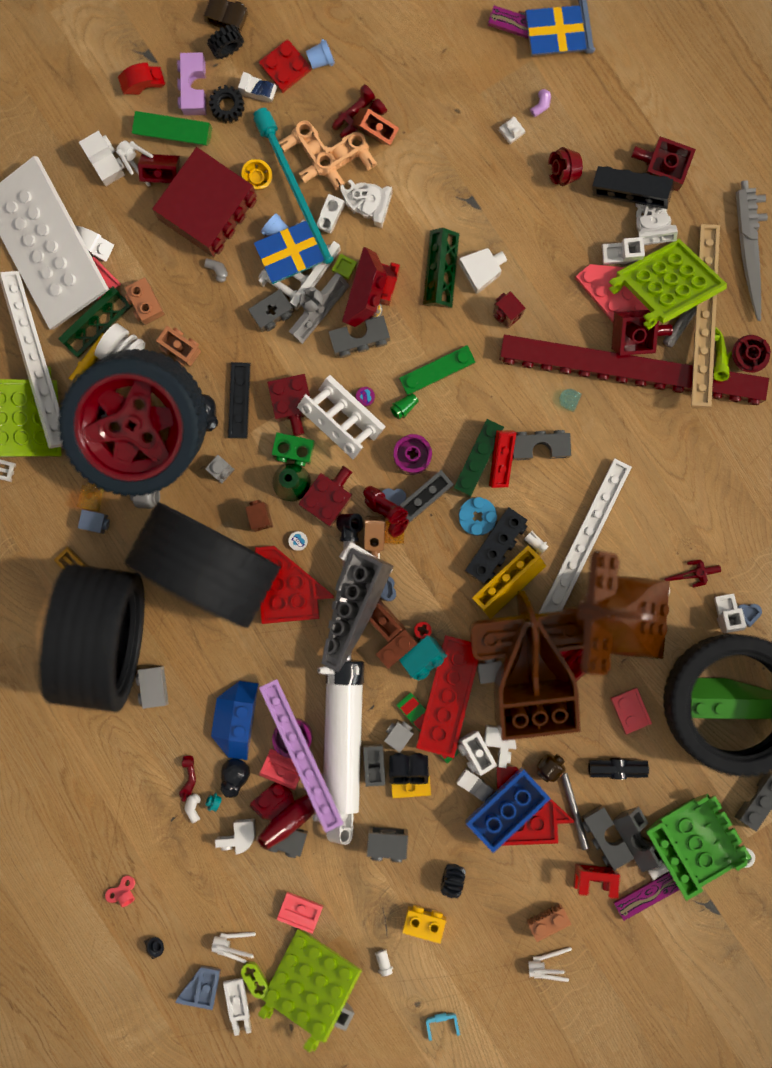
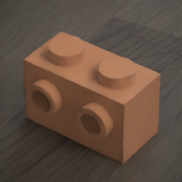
M145 277L125 287L127 292L125 298L129 305H134L136 310L133 313L138 322L142 321L147 325L165 315Z
M166 326L156 340L160 345L159 350L166 355L170 353L176 357L174 360L182 366L187 364L191 367L201 353V350L198 348L199 344L191 338L189 340L184 338L183 333L175 327L171 329Z

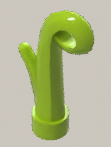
M715 327L716 363L714 379L725 381L730 376L728 363L732 356V351L727 353L724 336Z

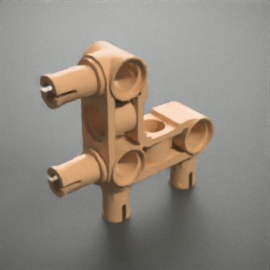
M300 121L296 128L293 129L292 134L278 141L283 152H286L296 144H301L312 161L311 166L298 173L300 178L303 179L304 184L317 175H323L328 177L335 190H339V185H345L346 183L342 180L337 170L345 164L360 157L367 170L372 169L371 165L373 168L377 165V162L369 152V145L365 141L364 135L360 132H353L342 138V141L335 146L327 147L323 145L319 138V133L310 122ZM304 129L310 131L307 135L300 133ZM356 140L362 142L360 146H354L352 143ZM327 160L330 162V164L328 166H322L321 162Z

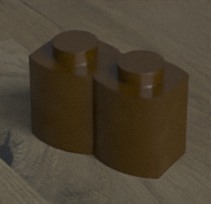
M210 0L204 14L205 22L220 28H225L226 25H235L241 33L248 11L245 5L239 1Z

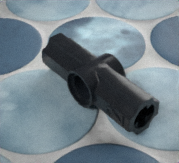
M624 758L589 760L588 772L589 777H610V779L624 780L627 777L648 778L649 765L647 760H627Z

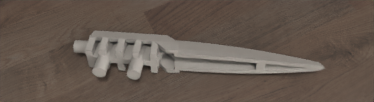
M746 180L741 181V190L736 192L739 237L744 272L756 319L761 321L758 222L767 221L768 215L767 213L757 214L758 205L756 203L766 202V195H756V188H749L748 181Z

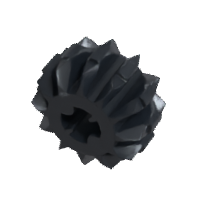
M448 864L446 866L441 882L440 891L442 895L452 899L460 897L466 877L464 867L457 864Z

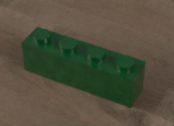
M486 419L453 488L454 491L468 498L471 497L494 449L496 431H503V426Z

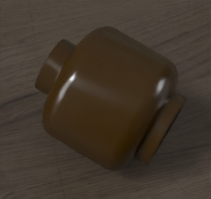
M550 753L546 754L537 764L538 775L547 783L549 781L556 782L566 771L563 765L565 760L559 754L555 756Z

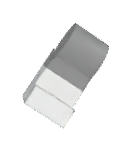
M465 768L456 781L460 787L466 789L483 802L495 791L484 780L467 768Z

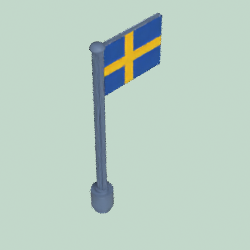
M578 0L579 5L526 10L525 16L531 56L584 51L586 54L595 52L587 0Z

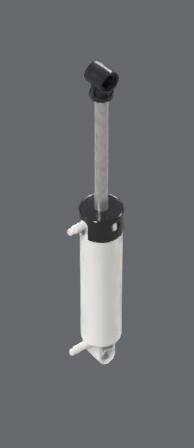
M357 513L341 514L338 516L336 525L341 532L340 541L343 542L344 550L349 540L354 544L359 542L358 532L363 528V519ZM351 654L339 672L327 666L319 667L317 670L319 674H325L326 683L323 779L344 822L343 825L328 831L327 839L330 842L347 845L352 840L353 813L359 812L362 700L365 663L363 661L351 660ZM313 815L312 819L319 822L318 815Z

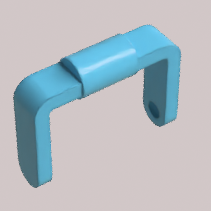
M455 1013L435 1014V1016L426 1019L429 1041H432L429 1025L432 1022L437 1023L454 1019L457 1036L460 1035Z

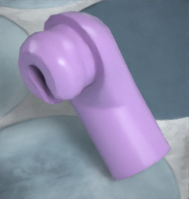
M546 89L539 91V104L530 109L534 117L547 110L550 106L551 94Z

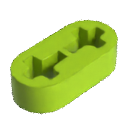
M253 961L246 962L241 970L242 978L255 998H264L268 993L269 984L257 963ZM247 967L255 969L253 973L254 979L250 973L246 974ZM256 981L259 986H264L263 993L260 990L256 991Z

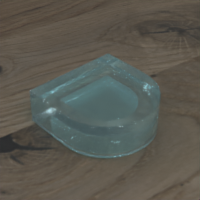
M567 389L560 395V404L574 412L582 393L573 389Z

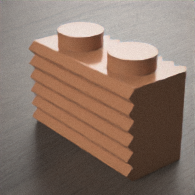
M558 903V906L551 907V909L548 908L544 913L541 912L537 916L534 915V918L531 917L530 920L527 919V924L536 942L572 925L560 903Z

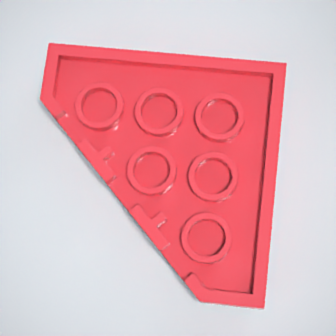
M590 264L576 275L575 279L612 322H614V312L649 310L625 285L616 294L609 290L612 287L609 281L616 278L617 272L625 267Z

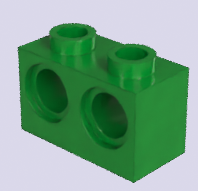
M276 432L272 456L276 457V461L286 463L287 460L294 461L295 465L305 467L306 464L310 465L315 441ZM281 444L289 446V450L286 453L279 452ZM300 448H306L308 450V453L305 457H299L297 455V451Z

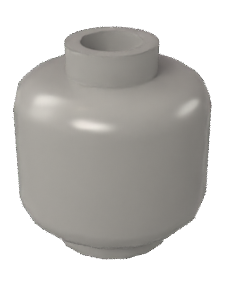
M160 491L143 496H130V499L137 508L152 509L157 502H160Z

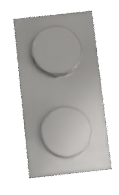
M164 666L138 670L136 684L137 686L140 685L138 701L142 708L168 705Z

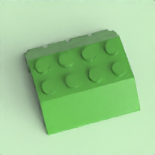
M705 794L689 800L660 817L646 830L686 901L703 892L702 886L733 868L739 871L747 866V860L751 859L745 845L738 846L742 843V840L735 828L728 829L732 826V823L725 811L718 812L722 806L715 795L710 797L709 794Z

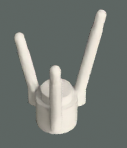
M123 141L117 146L116 153L121 157L131 175H133V170L129 163L139 175L138 166L133 161L136 157L135 149L150 158H153V155L137 146L133 141L130 143Z
M221 933L220 937H214L212 952L246 963L245 959L234 954L253 958L254 955L230 948V941L227 938L255 936L256 933Z
M568 947L542 956H533V961H528L529 977L568 982V978L547 975L564 974V970L545 969L544 962L540 961L569 952L572 948Z

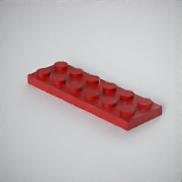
M445 635L442 649L448 656L436 668L416 748L454 758L479 660L473 656L471 642Z

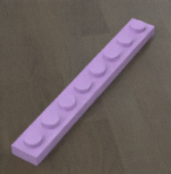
M276 679L260 687L259 689L325 833L343 825L344 822L279 681Z

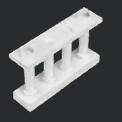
M333 241L331 245L328 244L326 246L331 257L335 259L341 248L338 243ZM321 263L312 267L313 271L309 276H305L301 272L293 275L302 285L298 291H293L281 281L272 284L265 269L259 275V283L264 287L269 282L277 289H281L284 294L290 297L291 306L298 311L301 306L299 301L300 294H303L306 298L307 295L304 290L315 287L331 263Z
M329 375L318 389L320 393L313 399L306 394L297 408L347 455L354 459L363 448L361 443L368 436L373 441L376 440L386 426ZM326 397L334 404L327 412L318 406ZM340 410L348 417L341 425L332 419ZM354 423L363 431L355 439L346 431Z

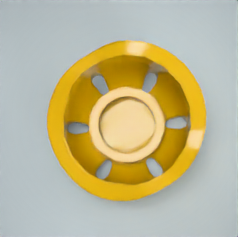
M249 160L242 168L241 177L247 182L250 181V184L254 186V190H262L271 183L272 171L269 165L262 160Z

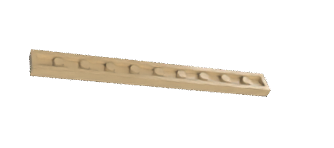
M701 224L699 258L718 275L720 225ZM717 294L696 305L691 408L711 409Z

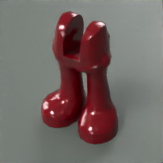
M366 84L360 88V98L345 112L338 114L337 119L331 126L334 131H337L346 122L349 124L340 133L341 139L353 132H358V129L352 126L354 121L352 118L358 113L360 108H365L371 104L369 109L380 116L388 112L385 105L380 99L375 98L374 93Z
M373 486L366 487L363 491L364 503L373 512L386 517L390 523L388 533L392 537L400 536L408 526L409 520L406 518L408 512L403 507L386 499L385 494L378 488Z

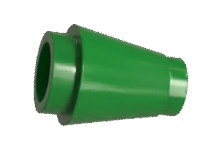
M411 393L392 403L393 406L390 407V410L400 420L408 415L419 400Z

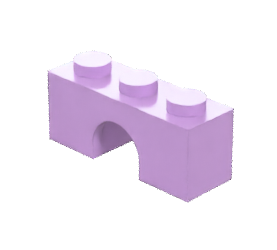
M203 52L180 53V60H177V69L181 79L177 80L178 90H181V97H178V108L182 110L184 116L206 115V95L204 90H196L191 87L194 80L206 78Z

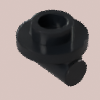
M153 937L144 941L146 951L152 959L162 955L164 944L160 938Z

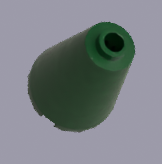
M295 464L283 465L275 472L273 477L275 493L281 499L290 502L302 499L311 485L308 472L302 466ZM292 477L290 482H286L288 478Z

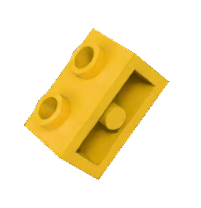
M418 905L408 906L402 933L440 944L446 924V916H443L442 912L432 910V912L424 911V908Z

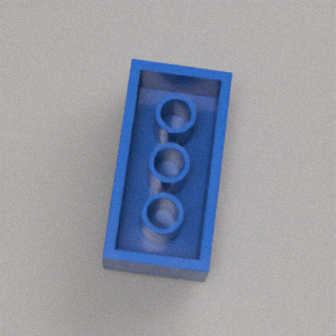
M521 767L478 807L465 822L491 852L494 853L551 798Z

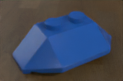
M239 681L216 698L211 737L228 758L248 760L259 683Z

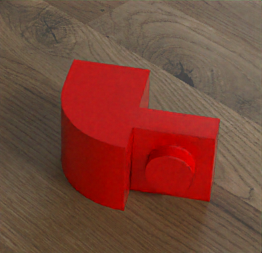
M148 62L129 66L118 76L123 94L139 95L146 87L162 88L165 85L161 67L149 66Z

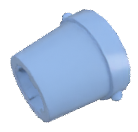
M324 39L321 40V43L306 51L313 69L326 65L333 66L335 63L327 41Z
M276 213L264 225L261 233L269 237L289 227L281 219L280 215Z

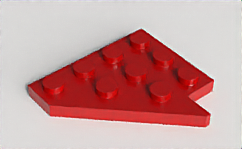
M275 546L255 547L257 554L280 566L278 575L272 581L273 584L270 590L267 591L264 601L261 602L262 624L320 619L318 600L332 599L334 595Z
M516 766L496 767L497 790L519 770ZM550 799L501 846L558 844V824L574 823V820Z

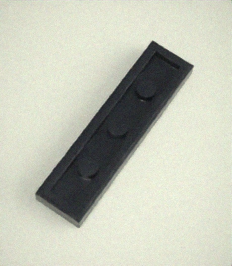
M231 362L228 438L248 439L251 363Z

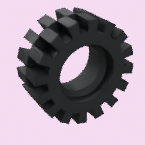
M226 25L225 28L221 27L219 31L216 30L215 34L210 36L207 45L216 59H223L224 56L227 58L229 54L233 55L234 51H238L239 47H242L244 39L235 25Z
M224 85L222 89L219 86L218 91L214 90L213 95H210V109L213 116L219 122L222 120L225 124L227 121L233 123L232 120L238 121V116L241 117L243 115L244 101L238 89L234 90L233 86L228 88L227 85ZM225 98L232 99L234 102L233 108L229 111H224L220 108V102Z

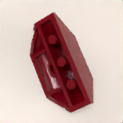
M363 247L342 319L343 323L352 327H356L377 315L387 281V274L377 253L366 247Z

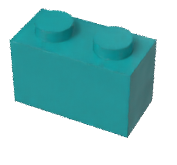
M427 635L399 661L411 678L423 680L434 667L440 666L448 655L435 638Z

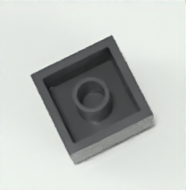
M369 827L367 857H371V860L374 861L390 858L391 862H402V859H407L408 829Z

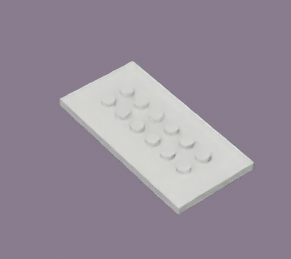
M33 156L0 182V237L49 329H55L106 293L109 288L39 157Z

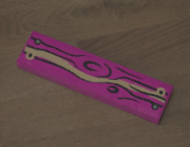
M495 5L493 6L488 26L529 39L525 15Z
M667 872L613 903L623 921L679 891V888L671 874Z

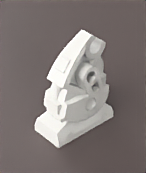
M352 180L348 181V184L351 185L349 190H346L344 185H341L342 195L347 207L353 213L362 214L363 218L374 219V225L382 228L392 196V187L386 186L381 188L370 183H358L355 185Z
M635 203L638 208L636 212V228L639 232L638 237H643L644 245L677 241L678 230L676 225H671V217L668 216L667 209Z

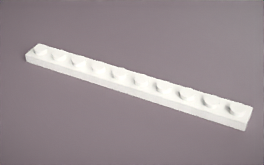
M19 271L0 272V283L48 447H62L58 430L60 409Z
M613 459L539 613L562 611L632 468L631 466Z

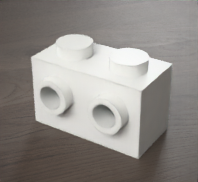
M472 731L458 740V750L462 756L465 755L468 759L467 766L472 773L475 772V774L481 776L497 766L478 731Z

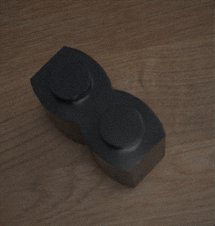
M395 753L389 756L390 784L401 785L410 783L420 785L428 783L427 755L415 753L408 756L402 753Z

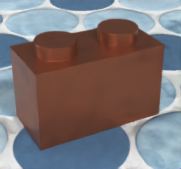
M360 108L352 123V126L384 145H391L399 130L397 126L369 108Z
M256 500L250 502V506L245 507L251 530L257 532L273 527L269 508L265 502Z
M379 599L369 621L390 642L405 627Z
M404 629L380 649L376 656L389 669L415 647L417 643Z

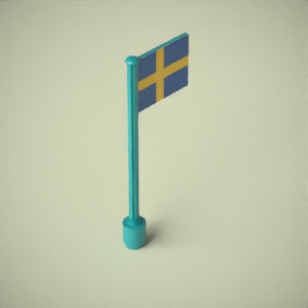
M260 108L254 112L253 120L261 137L268 138L306 220L254 242L270 281L274 284L321 263L330 264L333 262L334 257H331L275 136L278 127L267 108Z

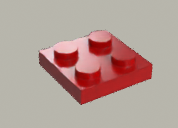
M288 39L259 61V65L282 93L312 70L308 62Z

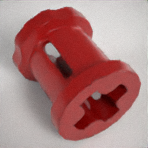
M419 622L416 624L414 632L418 638L424 639L427 635H431L432 629L428 623ZM426 625L428 633H424L423 636H421L420 632L417 629L418 627Z

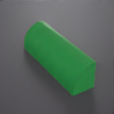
M135 111L132 134L205 146H208L212 133V126L209 122Z

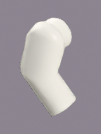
M198 794L189 795L184 807L192 824L200 820L195 810L197 804L201 801Z

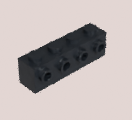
M598 166L592 185L593 196L668 209L674 179L666 176H653L648 173L631 172L626 169L618 170L609 166Z
M508 507L465 569V572L482 584L486 581H491L496 574L493 570L497 565L500 567L506 559L504 554L507 550L511 551L517 543L515 538L518 534L522 535L528 526L525 523L528 520Z

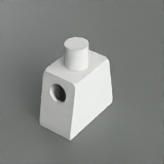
M486 248L461 257L459 265L474 291L478 294L501 275L502 271L499 265L506 262L507 258L503 251L493 256L490 249Z

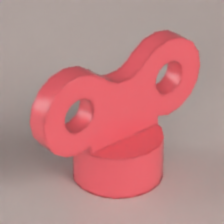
M131 876L123 877L117 888L107 890L105 894L106 900L109 903L118 901L121 907L131 904L135 900L130 891L135 886L134 878ZM129 880L130 884L126 886V882Z

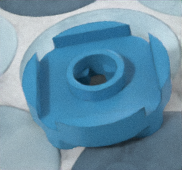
M481 497L467 500L459 511V523L462 529L471 535L487 534L493 529L497 520L494 505ZM475 511H476L477 513H480V512H481V513L483 514V515L481 516L482 521H479V520L474 521V520H473V518H474V514H473V513H474Z

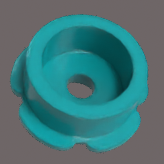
M214 793L213 796L209 795L205 804L208 807V811L216 812L222 797L217 796V793Z

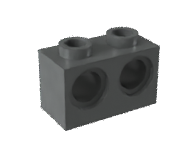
M383 744L364 745L366 787L385 786Z

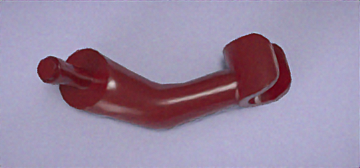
M191 755L184 756L182 761V767H187L188 780L179 792L182 802H185L187 797L191 795L196 783L194 757Z

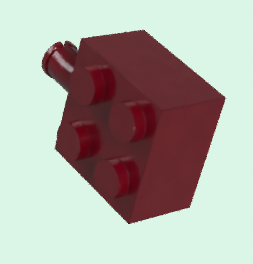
M660 136L654 150L650 152L635 146L631 158L647 163L646 165L648 166L645 173L674 179L673 190L679 191L685 181L696 149Z
M650 310L614 312L611 349L620 356L656 353L657 337L671 336L673 332L672 325H659L658 321L653 328L647 329L643 325L646 322L644 316L647 313H651Z
M305 374L267 382L276 421L290 420L293 436L304 435L305 432L301 418L305 415L297 406L306 394L310 397Z
M342 466L336 477L331 480L320 473L300 501L299 506L331 528L353 497L352 494L343 489V485L353 472Z

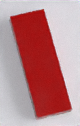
M513 430L496 431L489 480L491 488L509 487L517 433Z

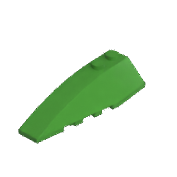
M698 678L691 695L692 718L772 719V691L727 678Z

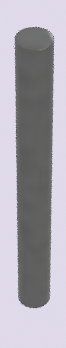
M564 773L561 776V780L581 848L586 850L589 849L588 841L568 773Z

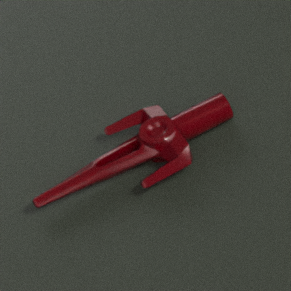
M701 559L688 561V565H697V568L667 577L664 581L699 578L700 582L692 584L693 588L707 584V575L720 573L721 567L716 565L705 568L704 562ZM690 573H694V574H695V575H693V576L683 577V575H687V574H690Z

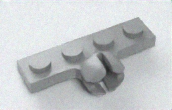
M336 273L322 291L310 287L304 290L307 295L306 298L303 294H300L299 301L300 305L304 308V313L289 332L301 344L304 343L350 286L340 274Z

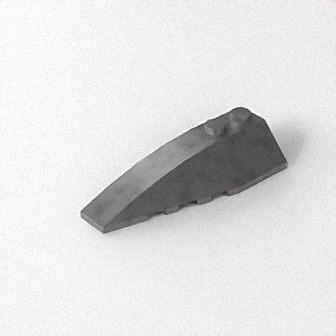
M351 548L336 583L335 590L337 593L332 604V620H329L328 626L330 631L325 642L321 664L336 672L340 671L368 624L393 565Z

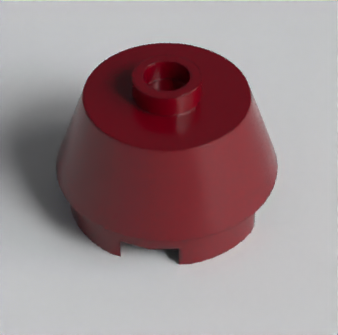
M564 147L551 152L548 165H552V175H549L553 184L566 186L581 177L583 162L578 152Z
M746 335L738 339L734 344L732 357L739 369L755 373L767 366L771 350L765 339L756 335Z

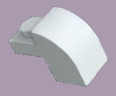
M75 226L89 253L103 262H107L114 244L87 228Z
M643 237L625 238L622 243L602 244L601 246L603 265L620 263L621 265H627L642 260L645 257Z
M734 594L714 598L718 614L717 621L723 633L741 631L747 627L742 608L738 609Z
M486 725L484 742L486 746L499 747L497 765L498 767L506 768L507 763L511 762V752H508V748L516 749L515 740L502 741L497 726Z
M255 819L235 820L234 836L217 837L215 839L216 848L221 847V850H232L235 846L236 854L246 851L251 846L256 835Z

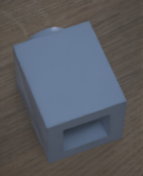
M82 510L78 528L104 534L105 530L107 531L109 528L110 520L108 515Z

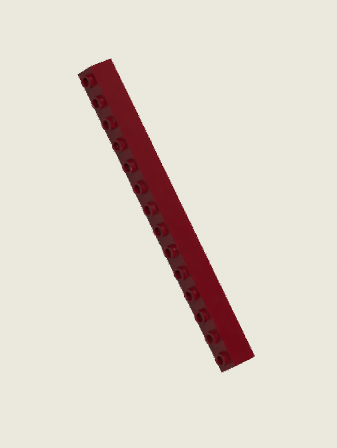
M505 334L502 338L499 360L503 361V364L506 365L518 363L522 364L524 368L536 366L541 367L540 370L552 371L554 369L559 370L561 374L569 375L573 372L585 378L591 375L597 376L598 380L608 381L609 378L615 379L617 383L621 384L633 382L635 386L639 387L652 385L657 390L670 388L676 393L688 391L692 394L693 365L633 355L620 356L614 352ZM713 369V399L725 397L729 398L731 402L748 401L749 405H759V403L766 401L769 378L729 371L730 376L727 380L717 381L714 379Z

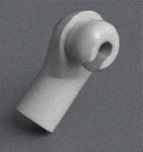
M207 258L204 267L215 271L217 281H226L228 272L224 264Z

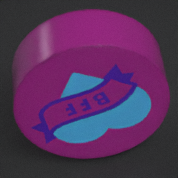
M362 387L357 391L356 399L364 407L370 406L375 400L374 391L369 387Z

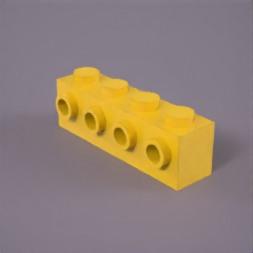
M527 546L472 599L491 619L518 591H521L536 577L546 565L542 558L531 547Z

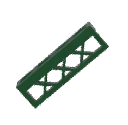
M446 228L430 230L423 305H440L452 308L459 233ZM448 236L452 237L451 246L448 243ZM447 254H448L449 257H450V264H449V265H448V263H447V261H446V255H447ZM445 273H447L449 277L447 283L444 280ZM444 291L447 295L446 302L442 301V293Z
M112 286L58 339L79 358L97 341L101 333H105L132 305H129L128 301ZM120 298L125 303V306L121 310H113L114 303ZM102 314H110V321L107 324H100V316ZM89 327H96V334L93 337H86V330ZM75 340H83V347L76 352L71 344Z

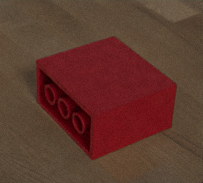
M196 147L152 210L159 221L214 258L216 254L219 255L224 249L223 244L225 241L232 238L237 224H241L244 221L247 210L254 207L257 202V196L252 184Z

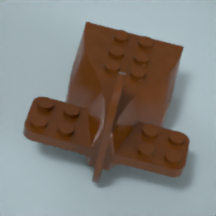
M605 551L592 552L588 593L579 601L578 608L564 607L563 609L565 613L577 614V620L584 630L582 672L584 674L607 675L611 669V655L664 659L665 635L668 631L666 622L667 615L669 614L670 581L617 576L620 566L617 554Z
M518 591V616L478 620L470 626L472 653L475 659L505 658L494 681L495 722L502 741L580 732L578 686L567 661L561 654V651L583 649L584 630L577 620V614L565 613L563 611L536 614L525 591Z

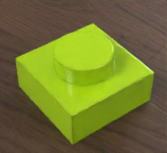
M340 253L332 268V272L338 273L343 278L349 280L357 262Z

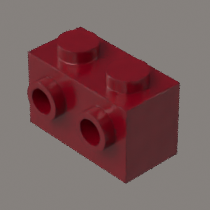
M144 154L141 155L138 162L139 182L171 183L180 170V156L152 154L153 158H150Z
M510 291L507 294L502 293L496 299L493 316L497 322L503 323L509 329L523 316L526 308Z

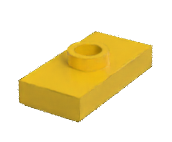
M430 775L427 784H392L393 798L431 796Z

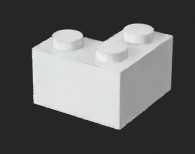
M98 130L79 141V144L105 186L125 176L122 170L125 166L119 157L115 159L112 153L116 151L106 135L102 136Z

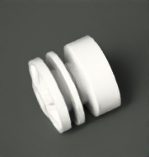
M116 323L100 339L95 350V356L101 360L119 351L123 352L128 349L142 350L145 348V342L142 339H138L136 335L129 336V331Z

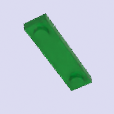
M467 345L400 377L399 380L408 396L475 364L476 361Z

